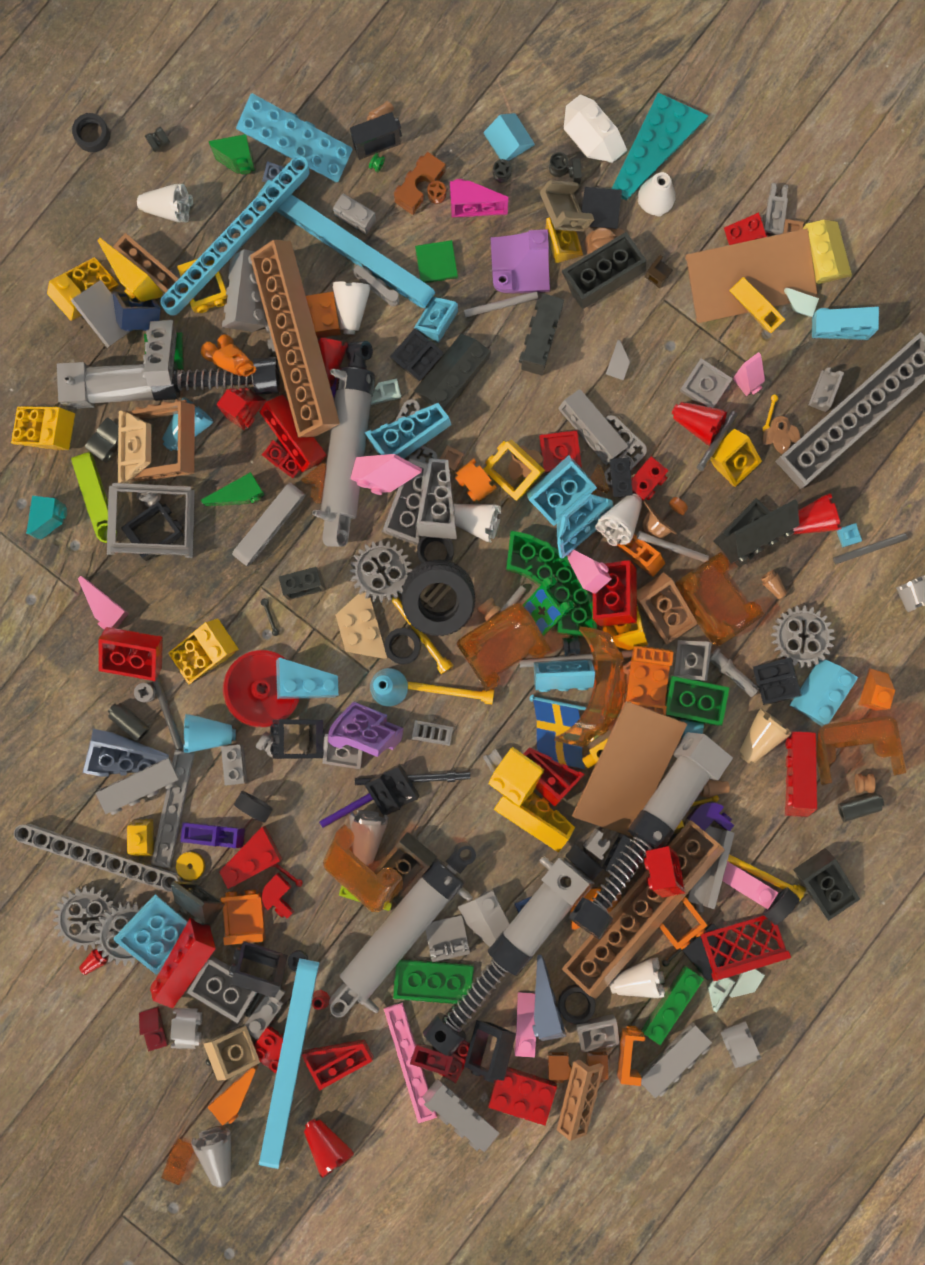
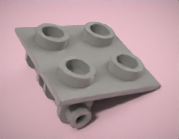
M462 915L433 921L427 927L426 935L432 962L470 954Z

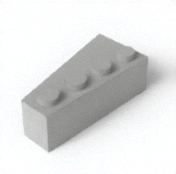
M168 757L145 768L143 771L129 775L124 780L121 779L112 783L107 788L99 789L96 795L105 814L111 813V815L122 811L121 807L129 804V806H133L141 802L139 798L145 795L149 798L158 794V789L164 786L166 789L175 786L179 777Z

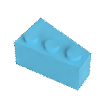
M879 307L820 308L816 310L812 317V338L869 340L879 327Z
M283 658L276 660L277 699L335 698L339 695L337 675Z

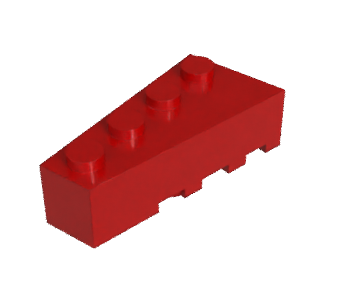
M792 731L785 741V747L788 749L786 756L785 816L809 817L817 810L816 733Z

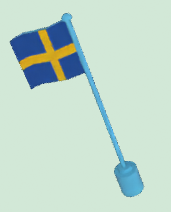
M534 694L529 697L530 701L534 703L537 719L538 752L551 757L552 760L560 764L585 769L582 760V727L579 710L619 717L620 715L618 713L534 697ZM680 719V721L687 723L681 738L687 732L703 734L704 723Z

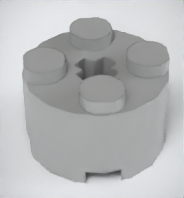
M925 575L896 587L907 612L925 605Z
M174 1008L173 1013L176 1014V1017L172 1019L171 1040H175V1043L171 1044V1049H196V1046L201 1044V1032H198V1025L202 1024V1012H198V1008Z
M746 1021L720 1032L735 1068H741L762 1059Z

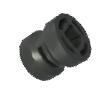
M161 126L156 128L155 132L145 135L154 152L160 150L161 146L170 144Z
M562 152L554 153L549 161V172L554 177H562L567 171L568 157Z

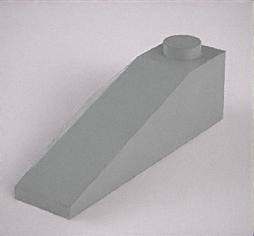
M493 889L458 906L466 924L489 947L492 946L502 931H505L510 924Z

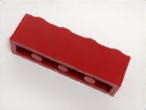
M282 394L265 402L259 411L300 470L305 472L319 465L326 457V453L314 437H298L290 404L285 396Z

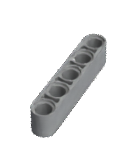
M288 483L234 549L232 555L245 566L251 565L303 501L306 494L292 483Z

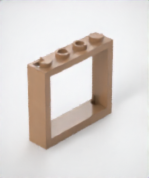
M176 399L174 403L162 402L161 405H147V408L135 407V410L127 411L143 421L178 414V463L143 469L131 481L143 482L194 474L195 405L187 403V400Z

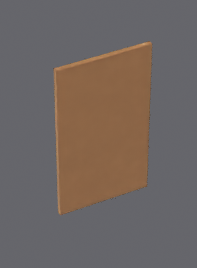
M808 228L686 254L685 259L687 261L697 323L748 313L744 306L729 291L742 277L773 307L790 303L787 294L784 292L785 288L817 298L818 293Z
M626 701L572 816L576 819L633 837L628 832V828L656 791L687 723Z

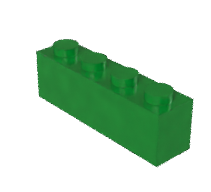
M684 965L666 991L665 997L660 1000L642 1027V1032L661 1045L704 978Z

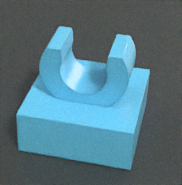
M856 523L842 527L841 530L837 531L842 548L862 541Z

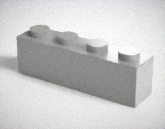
M692 1022L640 1073L642 1078L641 1084L654 1098L663 1096L667 1092L668 1086L672 1082H677L681 1078L682 1072L686 1068H691L696 1063V1058L700 1054L704 1055L710 1049L709 1045L712 1042Z

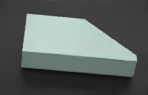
M785 288L784 292L787 294L792 310L805 316L813 317L819 298Z
M397 379L379 382L373 392L371 405L400 399L401 393Z
M756 969L741 973L729 996L733 998L755 992L765 975Z
M728 977L718 981H713L712 979L708 985L712 1008L716 1013L735 984V981Z

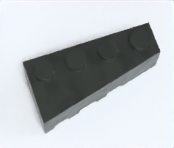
M544 293L541 299L537 298L535 305L537 313L535 317L532 316L529 325L532 328L531 333L526 335L524 342L526 349L525 352H521L519 363H522L521 370L543 375L565 299Z

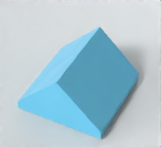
M515 113L499 115L484 131L485 137L498 157L507 161L535 145Z
M432 297L414 328L439 343L458 313V304L455 301Z

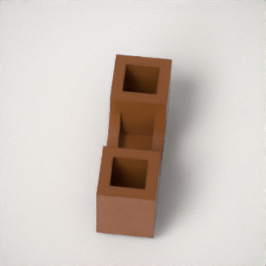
M428 151L424 156H420L414 170H410L407 173L402 186L399 185L395 189V203L414 215L424 201V195L416 188L417 185L423 181L430 183L432 181H439L446 172V164Z
M548 1052L549 1080H552L553 1083H564V1080H569L572 1066L569 1064L568 1053ZM587 1052L585 1064L589 1067L599 1063L603 1065L600 1083L608 1080L607 1052Z

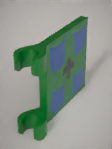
M554 575L551 578L546 577L540 587L521 606L542 637L566 613L575 607L572 600L559 605L549 591L558 582Z

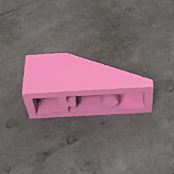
M759 352L746 361L733 377V380L746 396L750 393L755 395L762 389L761 385L765 381L762 358Z
M572 550L567 555L583 589L595 594L611 580L608 573L609 569L604 563H599L576 550Z
M80 576L78 578L94 617L100 621L98 625L103 629L106 627L117 629L129 613L86 578Z
M727 861L722 881L764 908L769 909L778 892Z
M518 992L515 1056L535 1057L536 1037L532 1025H535V993Z

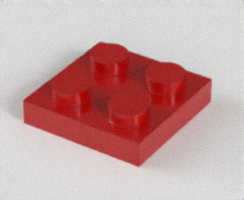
M577 430L539 435L541 455L544 459L542 462L543 469L545 470L544 473L551 472L568 455L582 468Z

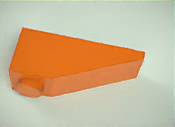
M635 534L628 544H617V547L652 577L666 564L661 553L645 541L637 539Z
M257 1065L251 1067L208 1106V1109L222 1126L227 1122L231 1124L238 1118L239 1115L237 1113L242 1107L258 1069Z

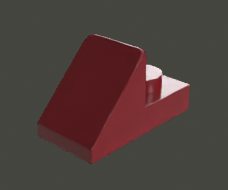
M159 1007L139 1012L140 1035L144 1034L148 1052L169 1045Z
M416 1044L410 1065L447 1076L453 1055L446 1056L440 1051L435 1050L432 1045Z

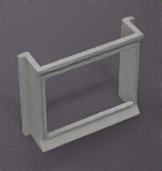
M112 483V486H109L107 555L135 553L185 555V558H193L194 490H191V487ZM117 491L186 495L185 544L116 543Z

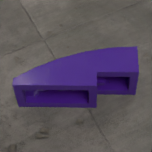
M182 823L180 842L242 848L245 828Z

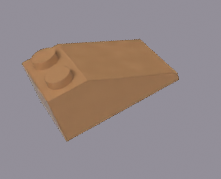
M662 573L637 590L638 605L666 645L698 624L673 580L665 573Z

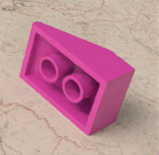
M456 179L450 181L452 218L507 215V196L469 180Z

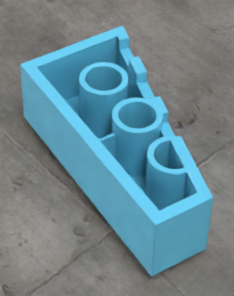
M437 403L419 410L408 417L399 418L398 421L384 424L373 431L369 430L365 434L379 455L396 454L404 459L451 426L448 415Z

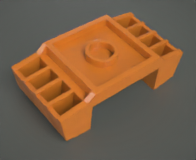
M633 645L625 702L630 701L636 705L666 715L667 706H665L669 669L673 662L672 650Z

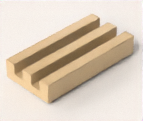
M435 583L430 584L421 592L420 598L433 609L452 588L448 585L431 603L430 600L442 588L444 583H440L426 598L424 595Z

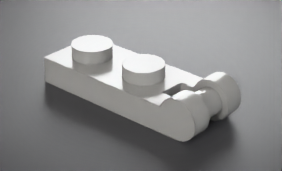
M359 265L354 268V276L363 284H369L370 289L392 307L399 304L397 291L388 290L386 288L387 285L379 278L376 280L368 268H362Z

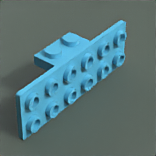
M253 93L250 94L236 126L237 130L291 159L296 156H303L306 158L310 169L334 182L339 181L353 150L352 147L315 128L314 124L300 120L294 113L286 112Z

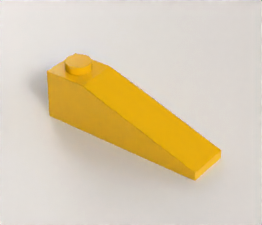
M101 238L97 240L120 283L126 288L124 292L132 299L136 297L143 302L160 298L164 295L145 272Z

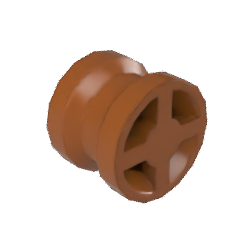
M432 181L427 187L428 199L431 203L440 204L446 198V187L441 181Z

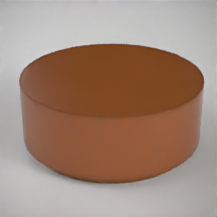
M673 497L669 502V506L680 515H684L688 510L687 504L678 497Z

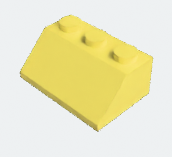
M820 220L805 224L803 229L808 228L816 285L851 277L852 273L838 222Z

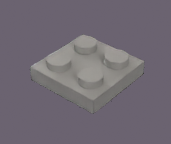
M701 358L680 389V392L702 406L714 408L733 378Z

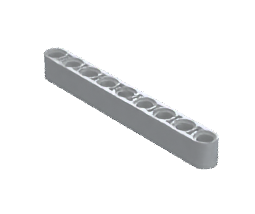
M32 824L19 825L14 830V838L21 843L164 891H172V887L167 882L169 877H173L175 881L182 882V878L173 871ZM24 828H26L29 832L27 838L23 837L22 830ZM42 834L46 835L47 837L46 844H43L40 841V837ZM60 840L65 842L64 850L58 847ZM79 846L84 850L83 856H79L76 852ZM97 852H99L102 855V861L100 863L95 860V854ZM115 858L121 863L119 869L113 866ZM132 865L138 866L139 873L137 875L131 872ZM151 871L157 873L156 881L150 879L149 873Z

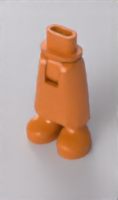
M223 334L218 338L217 347L210 341L204 343L201 347V355L204 359L213 362L230 373L247 377L256 372L253 362L234 345L233 339L227 334Z

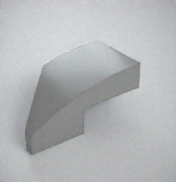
M617 340L606 374L624 380L630 360L621 340Z

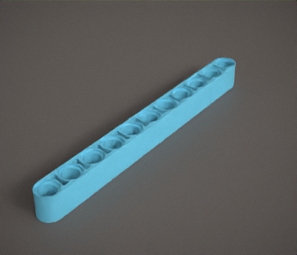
M303 156L294 157L162 296L161 305L167 314L177 315L301 185L310 172L306 158ZM298 166H304V169L297 170L296 168ZM286 179L292 180L289 184L283 183ZM272 193H279L277 197H271ZM260 206L266 207L264 211L257 210ZM247 220H253L252 224H245ZM233 234H240L238 238H232ZM221 247H227L225 252H219ZM210 260H213V261H214V264H213V265H211V266H207V265H206V263H207L208 261H210ZM201 274L199 279H193L194 275ZM182 288H188L186 293H180ZM170 301H175L173 307H167V304Z
M267 180V182L262 187L258 195L267 187V185L271 182L270 180ZM272 193L271 197H277L279 193ZM292 194L276 210L356 265L368 268L374 277L381 279L386 285L419 307L425 309L434 296L435 291L430 286Z
M300 958L298 962L260 1155V1166L279 1169L319 968V962Z

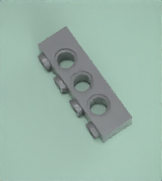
M173 320L150 321V328L146 331L148 342H145L146 354L143 355L145 367H142V377L146 379L148 387L172 385L177 337Z

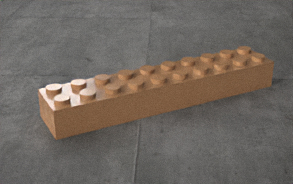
M272 240L251 254L250 258L298 437H316L339 425L340 422L291 241Z
M690 820L668 845L679 856L686 893L662 898L653 889H650L648 884L650 873L647 870L609 913L614 920L601 940L590 935L562 968L589 996L595 999L598 998L725 851L718 842L693 821Z

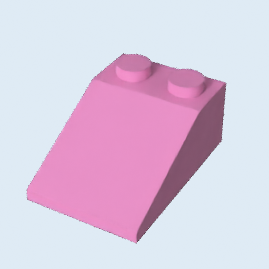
M396 454L356 457L350 479L356 481L358 486L369 488L372 493L382 495V493L392 492L420 474L422 468Z

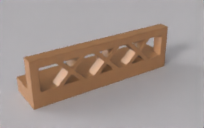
M580 1060L573 1062L557 1126V1131L570 1141L587 1135L604 1068L600 1063L589 1067Z

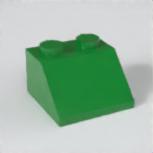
M246 134L209 141L215 159L236 174L247 175L252 171H256L252 149Z

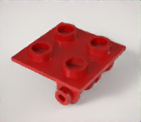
M759 212L724 227L729 245L767 237Z
M267 1026L255 1043L254 1048L259 1061L274 1073H277L283 1034L278 1035L279 1032L273 1026Z

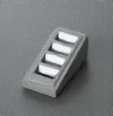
M415 720L412 739L450 746L453 727ZM420 725L424 726L422 737L418 736ZM428 727H432L430 738H426ZM435 728H439L437 740L434 739ZM443 729L447 730L445 741H441Z

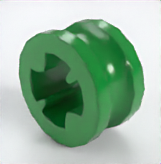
M375 153L369 163V169L374 168L375 172L378 173L383 167L385 157H379V154Z

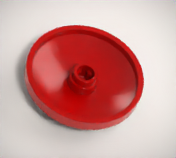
M268 650L251 651L240 656L227 670L223 681L224 700L229 711L242 723L253 727H270L273 724V720L287 719L295 710L299 699H277L276 660L278 658L286 659L282 655Z

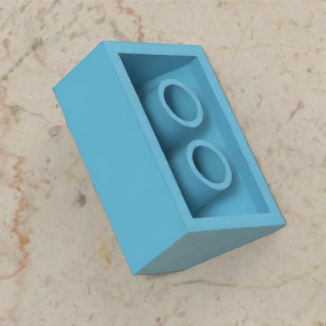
M568 455L526 494L529 501L555 526L568 510L586 495L591 494L597 487L582 468Z
M826 659L824 661L818 660L819 664L814 666L800 688L802 696L794 698L789 705L821 727L829 724L858 679L857 676Z
M591 660L534 662L535 690L549 692L550 689L568 691L571 688L588 690L594 687L595 670Z

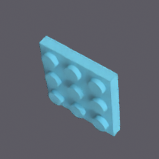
M155 894L113 939L157 975L188 921Z

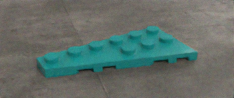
M657 93L612 189L622 190L621 198L627 201L656 172L660 165L708 119L709 115L661 93Z

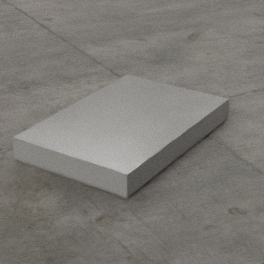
M101 280L71 300L107 348L131 332L121 330L115 316L113 295Z

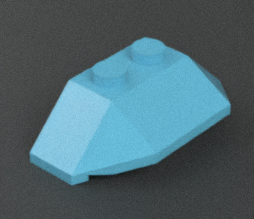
M589 493L561 517L557 523V545L560 558L563 559L597 530L595 526L600 517L613 507L612 500Z

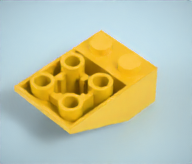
M94 257L50 280L47 294L70 321H73L82 316L71 302L74 297L100 280L110 292L118 287L119 284Z
M17 407L11 443L53 450H69L75 413L60 407Z
M217 618L205 622L168 654L187 683L191 684L227 660L239 649Z

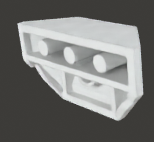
M579 95L566 105L564 130L586 157L613 163L627 152L618 128L594 100Z

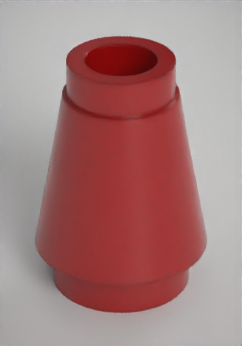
M93 949L82 962L79 969L84 975L107 963L108 955L102 957L101 953L103 950Z
M317 990L313 993L311 1004L316 1010L325 1009L329 1005L330 997L327 992ZM316 1000H320L322 1004L318 1005Z

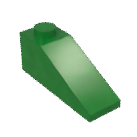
M250 472L201 499L205 506L255 504L262 499L261 497L264 496V493L254 475Z

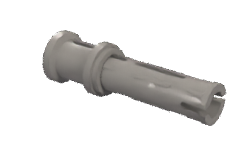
M719 648L711 653L709 662H712L719 669L720 673H725L750 697H753L758 692L759 687L733 665V661L727 659L720 652Z

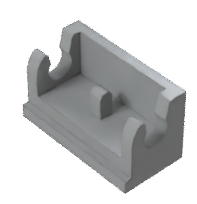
M831 368L822 370L808 406L824 412L831 408L844 372L837 371L834 373L831 372Z
M595 829L583 846L602 860L604 858L603 854L610 846V841L606 839L600 840L603 833Z

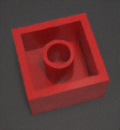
M669 846L646 851L647 858H644V863L650 873V877H648L650 889H653L662 898L686 893L678 854Z

